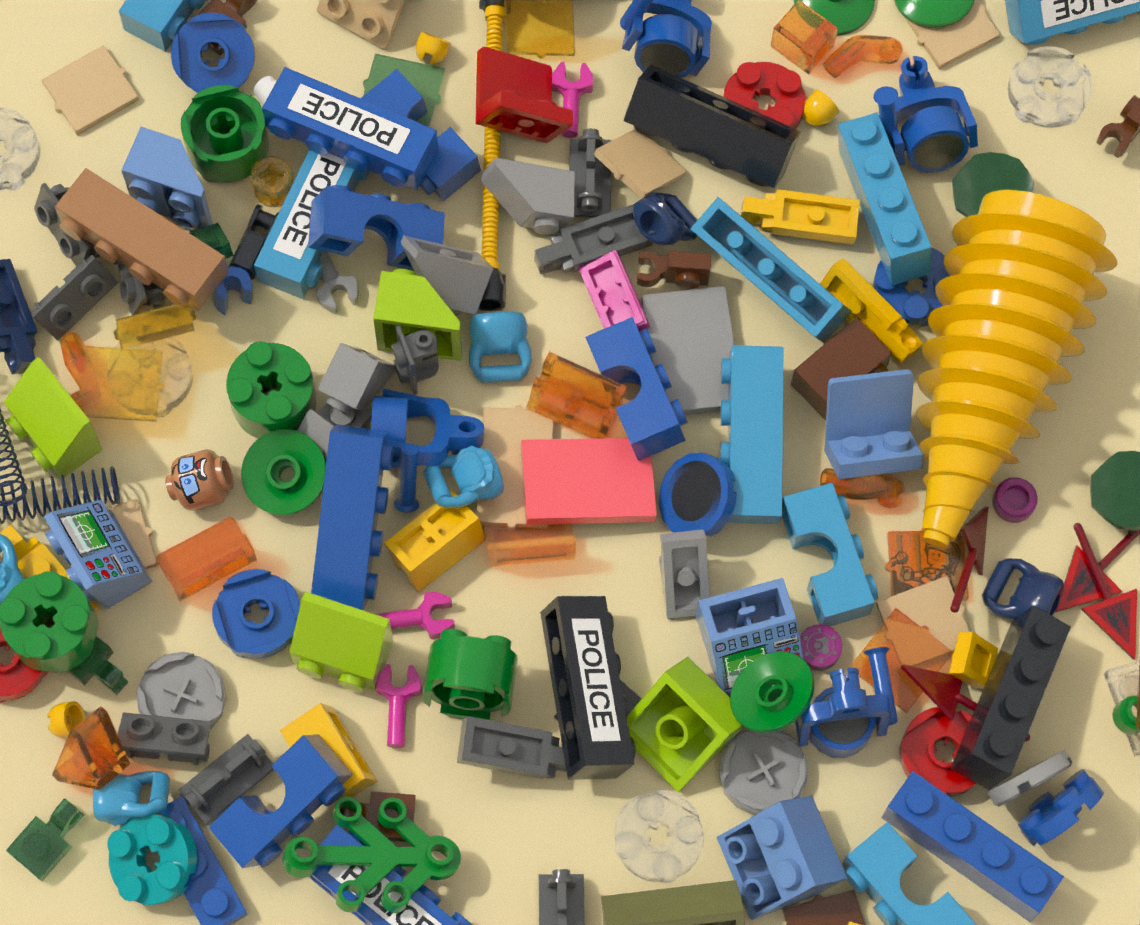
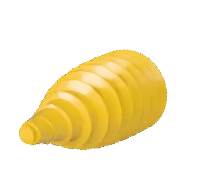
M1018 190L990 192L983 197L978 214L959 220L952 230L953 239L957 247L949 250L944 256L943 261L945 269L950 276L940 280L936 285L935 291L942 307L933 310L928 317V324L937 337L926 341L921 350L924 359L933 369L921 373L917 380L922 393L932 401L921 405L916 411L919 422L931 432L930 438L922 440L919 445L920 451L929 460L928 473L923 477L927 490L921 530L924 532L923 540L937 547L948 548L949 542L955 541L969 513L974 512L972 508L986 487H995L991 479L1001 464L1019 463L1018 458L1010 451L1018 438L1036 439L1040 437L1039 431L1028 422V419L1033 412H1053L1057 409L1055 401L1044 393L1047 385L1067 384L1072 380L1071 374L1058 363L1060 357H1076L1085 352L1083 344L1071 334L1072 329L1090 328L1096 324L1097 319L1095 315L1082 303L1083 301L1100 300L1107 294L1106 286L1093 274L1108 272L1117 266L1115 255L1104 246L1106 232L1102 225L1084 211L1048 196Z

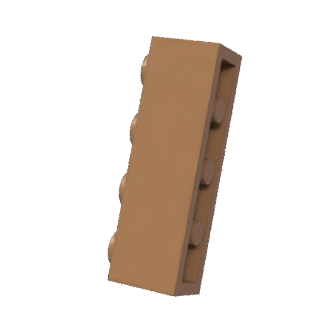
M87 168L83 170L55 205L61 222L59 226L68 236L77 241H80L82 238L95 245L94 249L101 257L111 263H115L118 260L129 267L128 270L131 275L145 285H150L153 282L164 289V295L179 307L184 308L187 304L199 312L229 273L224 255Z

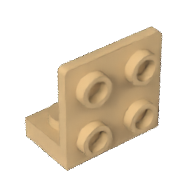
M320 0L317 12L384 49L390 44L404 0Z

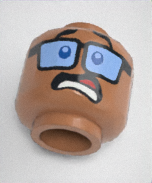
M209 449L176 458L171 466V475L166 476L165 480L170 498L173 501L178 500L185 509L190 511L223 503L228 496V490H231L234 485L232 470L227 459L224 456L219 457L214 451Z

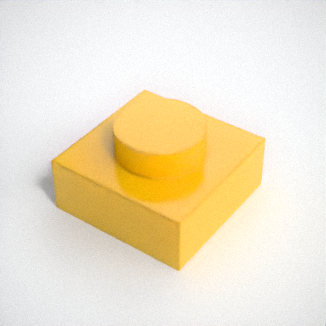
M959 632L949 673L974 689H984L995 663L998 647L974 632Z

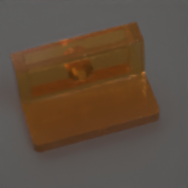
M228 517L158 554L156 558L180 602L257 562L250 541L246 534H242L233 517Z
M548 524V528L516 527L513 531L509 530L508 526L485 525L489 567L575 559L576 540L575 536H573L572 524Z

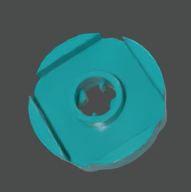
M157 813L146 817H132L119 830L112 832L108 838L107 847L109 850L110 873L120 896L126 901H135L143 905L163 904L173 901L183 894L187 888L184 886L188 882L189 875L195 873L197 850L194 839L182 823L177 824L172 818H169V815ZM149 848L151 852H158L160 855V862L154 863L157 866L155 871H152L150 866L146 864L145 856Z

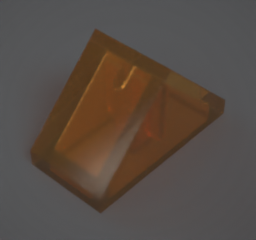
M102 706L69 732L52 774L57 781L101 790L130 765V761L110 716Z

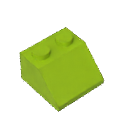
M395 269L392 272L381 271L373 317L377 350L393 352L391 345L397 343L396 327L400 326L404 336L420 330L432 332L437 339L438 358L461 361V322L426 278L418 276L415 272L407 269Z
M38 357L33 360L4 401L10 417L5 422L20 441L27 437L33 444L35 449L30 453L45 473L52 469L61 480L62 474L65 478L103 449L88 417L41 358Z
M305 591L301 600L289 652L292 663L297 665L296 669L307 676L321 678L322 674L338 678V684L349 690L363 692L364 688L376 691L378 676L385 667L393 645L390 619Z
M688 656L665 671L627 716L629 734L635 742L636 751L678 793L744 727L733 715L730 697Z

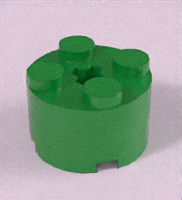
M231 85L212 86L198 92L192 98V103L186 112L184 110L181 117V132L187 155L193 167L202 177L209 182H235L260 171L266 163L269 137L262 107L257 99L251 94L249 96Z
M254 342L232 363L226 380L227 394L236 420L241 428L251 436L260 438L266 433L280 429L297 431L306 413L310 409L315 411L316 391L311 368L305 358L295 349L279 343Z
M45 571L19 582L0 604V627L4 639L18 658L28 667L38 671L66 672L80 665L91 654L95 645L98 618L81 588L72 580L56 572ZM52 619L55 625L48 629L44 623Z
M457 629L443 630L440 639L434 641L430 646L422 696L423 702L430 707L431 700L441 704L440 713L459 719L470 716L490 720L491 712L501 710V717L508 715L512 706L518 663L516 653L511 650V640L499 635L487 636L484 639L467 636L465 632Z

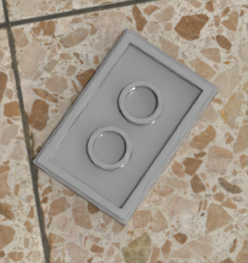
M718 286L642 295V307L650 324L647 330L656 349V352L649 356L654 367L663 364L672 386L665 390L669 401L672 402L678 399L684 415L719 412L721 400H728L729 384H721L722 358H729L731 347L734 345L726 287Z

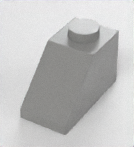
M495 158L482 173L481 182L520 227L532 228L539 234L552 235L560 233V229L564 228L574 218L575 171Z
M403 235L401 245L415 273L426 278L455 316L459 315L460 311L476 315L493 268L478 252Z
M340 343L318 390L329 395L326 401L327 404L349 414L352 408L366 410L373 401V396L379 393L394 373L395 366L359 347Z

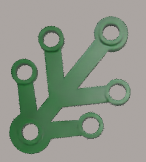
M346 796L336 802L332 813L333 820L338 826L348 828L366 846L318 845L308 837H296L288 842L282 858L284 869L290 875L297 878L311 876L318 868V865L369 866L355 880H347L339 886L335 900L337 906L345 912L357 911L362 906L365 896L396 867H414L401 882L392 881L388 883L381 896V903L387 911L399 913L406 909L411 896L429 879L437 881L453 876L459 868L461 853L458 846L449 838L438 835L429 837L406 816V806L400 799L387 798L381 803L377 814L379 823L387 829H395L412 846L396 847L361 815L362 807L359 801L353 797ZM350 808L355 815L346 817L340 813V809ZM394 809L399 813V817L390 818L385 814V810ZM305 849L310 852L311 856L302 858L296 854L295 850ZM433 851L440 852L446 856V860H436L431 853ZM352 891L357 895L358 900L348 901L343 897L342 893ZM398 892L404 900L394 902L389 898L388 894Z

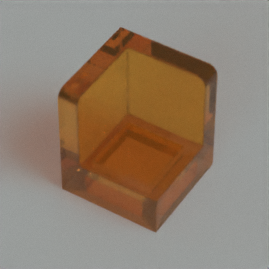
M797 1L774 26L771 47L809 75L834 47L838 28L802 1Z

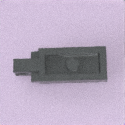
M635 204L560 229L558 235L551 237V245L535 250L534 261L540 275L559 270L560 268L563 269L564 273H569L573 270L576 272L579 271V267L614 250H617L620 256L652 246L653 243L642 235L633 218V207Z
M470 716L462 719L457 763L540 779L555 778L556 771L566 772L563 748L559 747L560 738L552 736L553 732Z

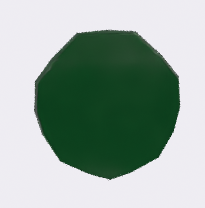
M995 152L976 154L952 180L956 211L965 217L977 215L982 199L986 194L998 190H1018L1032 193L1034 181L1027 168L1018 158Z
M1119 451L1106 460L1091 475V507L1117 529L1128 530L1129 533H1137L1140 529V452Z

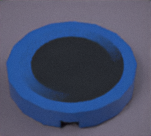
M702 452L689 453L676 460L666 472L659 491L661 516L671 532L704 530L705 535L710 537L719 533L730 520L736 505L737 492L733 491L732 481H735L733 471L723 460Z

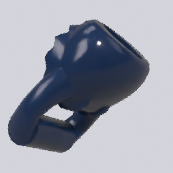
M653 192L649 197H644L637 201L633 207V218L637 228L652 243L660 246L673 245L679 240H695L698 236L691 230L697 219L676 195Z
M1006 558L998 561L981 596L984 605L995 615L1006 619H1016L1032 605L1053 616L1061 599L1064 583L1055 574L1040 571L1034 565L1022 559ZM1018 569L1023 575L1019 578V583L1013 595L1009 598V604H997L1013 570Z

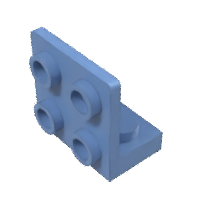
M910 369L831 378L828 381L824 452L838 479L922 469L923 453L910 432L914 375Z

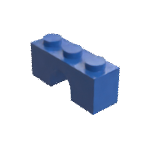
M398 69L394 70L361 98L416 122L428 113L423 96ZM451 127L437 137L439 149L419 185L427 195L435 192L443 202L481 171L478 156Z
M343 185L326 186L311 201L308 248L348 257L364 242V230H372L379 234L386 243L388 266L414 271L401 245L403 235L443 244L445 213L430 210L428 205L422 203L404 204L395 202L389 196L383 194L365 195L352 192L351 188Z
M633 317L586 336L585 338L607 390L623 383H634L641 387L638 395L632 401L616 408L637 460H642L686 441L680 426L688 422L678 399L670 402L665 390L672 386L663 364L654 367L649 356L655 353L656 349L647 328L639 331Z
M319 734L303 735L272 765L285 785L284 801L275 812L268 809L257 795L242 796L208 827L242 868L259 865L264 868L272 863L282 853L283 849L280 845L290 835L296 837L303 833L314 822V818L311 815L322 804L325 807L331 805L346 791L343 784L353 774Z

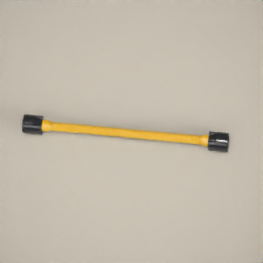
M479 0V9H483L485 20L487 21L486 46L502 51V23L505 20V13L509 14L511 12V0ZM488 127L484 128V171L495 158H500L501 133L499 130ZM485 185L483 186V240L481 253L482 257L493 268L478 310L498 311L506 306V274L500 272V263L497 260L499 201Z

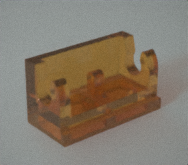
M549 351L544 360L540 377H536L526 408L590 438H607L618 417L616 408L622 406L627 386Z

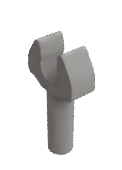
M323 251L318 262L324 266L321 276L323 285L316 290V296L323 308L336 314L337 307L332 293L339 289L344 290L348 294L351 303L356 305L359 294L358 283L353 275H339L328 252Z

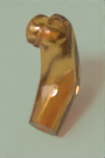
M856 35L843 42L827 58L823 66L832 77L837 78L857 62L894 64L900 59L903 47L899 40L892 37Z
M75 332L68 333L60 340L62 356L66 368L80 388L79 391L72 393L71 397L84 413L88 412L92 407L97 410L102 404V395L96 370L80 335Z
M825 468L820 477V486L833 482L837 495L843 494L845 498L852 500L878 498L879 504L884 508L899 506L902 502L901 494L905 490L901 480L889 475L878 474L838 479L834 469Z

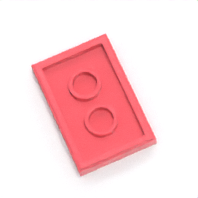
M628 438L536 439L521 441L520 450L526 525L655 522L657 512L652 457L649 456L638 461Z

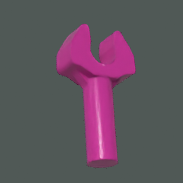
M561 62L552 74V91L562 94L563 108L573 110V126L561 134L566 138H574L578 136L580 97L586 93H592L593 75L587 64L582 63L580 79L576 82H569L566 80L565 62Z
M438 592L425 593L424 600L417 609L376 614L390 619L391 629L420 626L428 632L430 639L440 638L443 630L455 628V621L453 619L436 621L430 616L435 609L452 607V599Z
M386 664L378 676L376 689L379 695H384L389 701L387 746L403 748L405 746L407 702L412 697L421 694V680L414 666L409 665L405 686L400 688L394 687L391 684V666Z

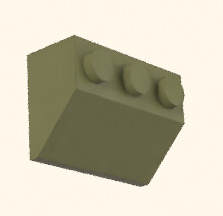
M736 880L601 896L603 925H745V913Z

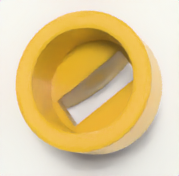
M421 31L416 42V55L422 62L426 53L433 56L430 65L439 64L447 56L451 43Z
M815 90L805 101L803 116L806 122L813 126L828 124L839 114V109L833 100L820 90Z
M76 701L59 703L53 706L47 714L51 724L47 726L48 730L59 738L77 737L84 731L86 723L85 713L82 706Z

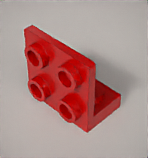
M484 46L477 51L475 124L543 143L550 142L573 126V110L559 107L552 101V67L550 65Z

